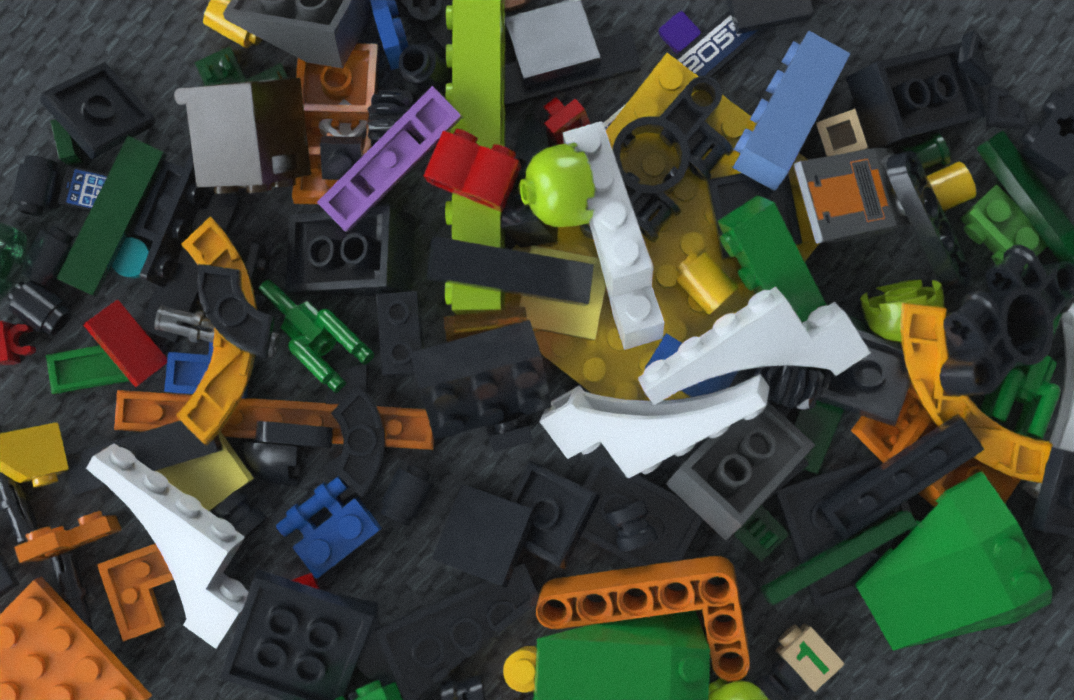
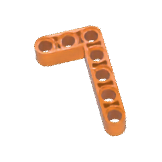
M709 556L556 578L547 581L540 590L536 606V616L538 621L549 629H564L702 609L715 674L725 681H737L745 677L750 669L749 645L736 571L733 564L725 557ZM715 576L727 580L722 585H713L708 582L710 578ZM678 582L684 584L686 588L681 591H673L667 586ZM638 588L643 590L645 594L634 597L626 591ZM591 594L601 595L605 600L601 602H593L590 601L587 598V596ZM558 600L565 606L554 608L547 601ZM722 614L733 617L728 622H719L715 618ZM727 652L739 654L738 657L733 659H727L722 655Z

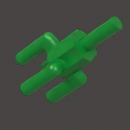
M270 279L260 285L259 291L285 316L281 329L291 339L288 343L289 351L322 384H326L334 393H338L346 385V381L321 356L330 352L337 341L363 365L373 359L374 352L330 310L322 309L319 311L309 301L296 305Z
M1060 313L1053 320V338L1062 317ZM1047 355L1037 364L1013 367L994 391L985 394L980 410L990 419L1006 423L1013 402L1016 401L1024 404L1013 432L1027 437L1043 439L1061 394L1060 387L1050 383L1057 363Z

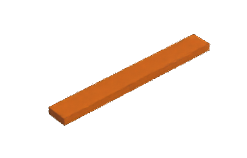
M117 390L114 430L144 432L180 421L176 415L187 404L192 395ZM241 398L234 413L221 430L224 437L255 439L257 421L334 428L332 444H343L344 442L341 427L331 414L339 404ZM377 406L385 430V447L434 450V436L425 409Z

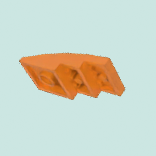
M356 43L343 68L309 63L298 58L296 78L301 80L311 175L295 178L296 185L292 189L294 204H318L317 201L338 181L322 179L320 141L323 135L320 133L319 123L324 119H333L331 126L336 131L340 129V123H351V131H353L360 124L359 120L369 119L368 107L371 106V98L373 94L378 93V44ZM345 99V100H346L347 102H349L351 105H338V104ZM368 124L366 125V137L362 140L363 155L372 147L371 139L368 137ZM328 132L326 136H333V135H332L330 132Z
M911 382L896 426L861 416L851 431L884 463L938 426L923 407ZM972 457L918 494L932 506L936 507L938 505L936 500L946 490L982 471L1000 498L1006 503L1021 479L999 472Z

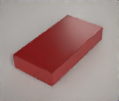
M118 299L83 325L135 388L167 364L166 356Z

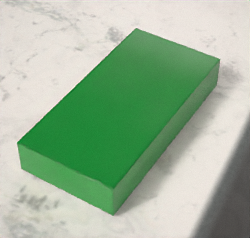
M100 345L46 355L51 393L54 395L130 382Z

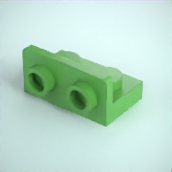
M997 184L960 218L966 225L964 231L968 237L977 244L984 243L994 253L992 260L995 264H1000L1003 261L1004 253L1013 245L1028 247L1036 256L1047 247V244L1019 206Z

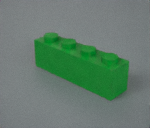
M757 195L717 221L723 232V235L720 236V241L730 256H736L741 266L738 270V275L750 291L754 290L755 294L776 287L787 299L801 323L808 320V316L815 309L826 306L773 201Z

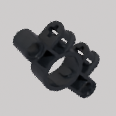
M702 75L694 78L660 117L638 118L627 124L615 139L612 151L641 234L652 242L659 238L657 233L672 216H678L681 213L678 205L667 195L679 186L686 170L688 169L701 180L708 181L711 178V170L724 155L730 156L734 151L731 144L707 123L715 114L722 99L720 84L710 76ZM698 90L706 91L711 95L713 103L708 106H699L693 101L692 94ZM646 132L659 134L668 147L674 146L676 148L679 158L678 169L674 166L664 178L663 183L654 186L640 184V178L631 172L626 173L620 160V152L623 146L628 149L635 142V135ZM712 149V151L707 155V157L704 160H702V157L708 152V150ZM659 209L660 211L656 214V216L651 221H648L651 218V216ZM588 224L579 225L582 233L586 237L593 239L590 226Z
M1013 245L1004 253L1003 261L992 266L986 273V281L991 292H969L963 298L961 308L958 311L949 313L943 322L945 332L956 349L942 365L939 375L940 384L947 395L955 397L989 394L996 389L1013 367L1034 365L1041 362L1047 356L1053 341V320L1074 296V265L1072 263L1062 261L1042 265L1036 254L1028 247ZM1008 310L1015 324L1016 336L1014 346L1011 344L1007 333L1006 318Z

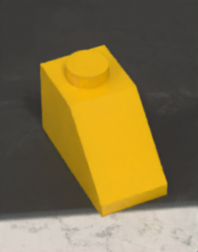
M58 422L0 434V472L16 482L32 481L33 487H40L58 482L57 475L69 470Z

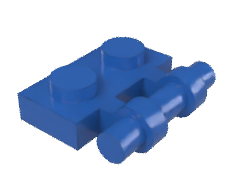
M339 476L330 483L323 482L315 488V494L300 506L298 504L292 506L286 511L287 516L276 524L278 531L284 537H287L296 529L300 530L304 538L295 544L293 549L316 579L382 529L359 497L344 505L338 496L349 487ZM322 508H328L333 516L317 527L311 520V517Z

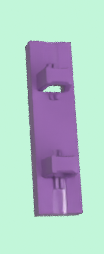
M432 86L317 203L345 232H349L438 143L442 132H449L463 116ZM407 130L416 136L422 144L420 145Z

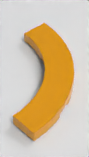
M210 216L181 245L188 251L197 265L204 264L240 270L242 273V290L247 301L257 310L254 290L241 256L227 234ZM215 327L214 349L208 370L205 371L200 384L187 404L176 415L206 446L223 429L234 413L245 392L255 355L249 354L227 341Z
M902 303L900 326L906 368L912 385L932 420L937 426H940L959 413L985 449L974 456V458L1006 475L1026 481L1042 483L1045 465L1049 459L1053 444L1050 441L1034 439L1015 433L999 425L985 415L968 395L955 397L947 395L942 389L939 376L942 365L949 358L946 332L943 327V322L946 318V308Z

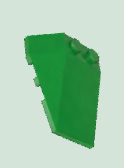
M982 471L946 490L936 500L938 505L921 522L917 520L916 523L918 525L909 529L911 533L894 550L890 548L855 584L893 651L1016 623L1052 603V587L1018 522Z
M696 611L591 624L537 638L534 700H709L710 647Z

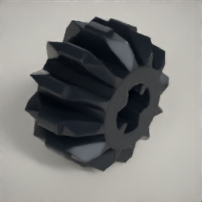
M388 88V90H379L377 94H373L371 106L368 107L369 119L366 122L369 125L368 137L371 139V146L418 101L416 96L411 94L410 90ZM407 130V132L417 141V137Z
M796 365L756 367L753 375L755 377L761 374L768 384L769 393L767 400L786 405L790 408L794 407L801 410L815 408L817 399H820L823 390L824 376L814 367Z

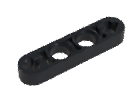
M913 151L890 156L887 160L889 180L938 281L942 284V288L950 291L967 287L971 279L967 259L918 157Z

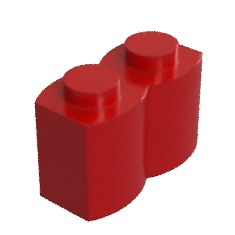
M455 129L454 134L443 131L424 173V178L434 186L470 199L488 208L503 212L522 168L520 162L514 159L516 153L498 144H493L491 149L476 144L478 141L476 136L461 129Z

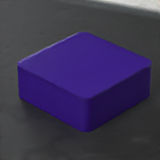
M679 11L658 32L676 54L682 51L701 33L683 11Z

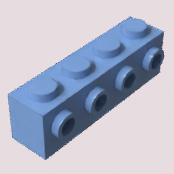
M811 31L807 32L801 44L793 41L782 60V63L787 65L785 72L777 70L766 89L767 92L772 94L769 101L761 99L750 118L751 121L756 123L753 131L745 128L733 149L739 152L740 155L732 168L776 191L794 163L851 53Z

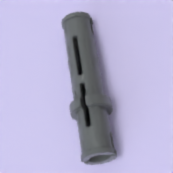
M164 305L159 307L155 318V330H163L189 337L190 342L200 343L201 340L213 343L214 326L205 312L198 310L194 314L168 308ZM183 322L206 328H211L212 332L200 328L183 325ZM272 333L268 352L270 358H274L277 353L280 333Z

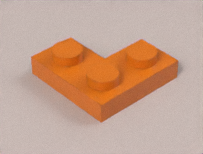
M97 511L79 518L78 523L80 526L65 531L64 526L53 529L49 526L33 531L26 535L28 542L14 547L19 562L49 560L51 557L64 554L119 532L121 527L117 516H103L101 511Z
M156 544L97 564L122 641L165 626L153 587L173 581L174 578Z

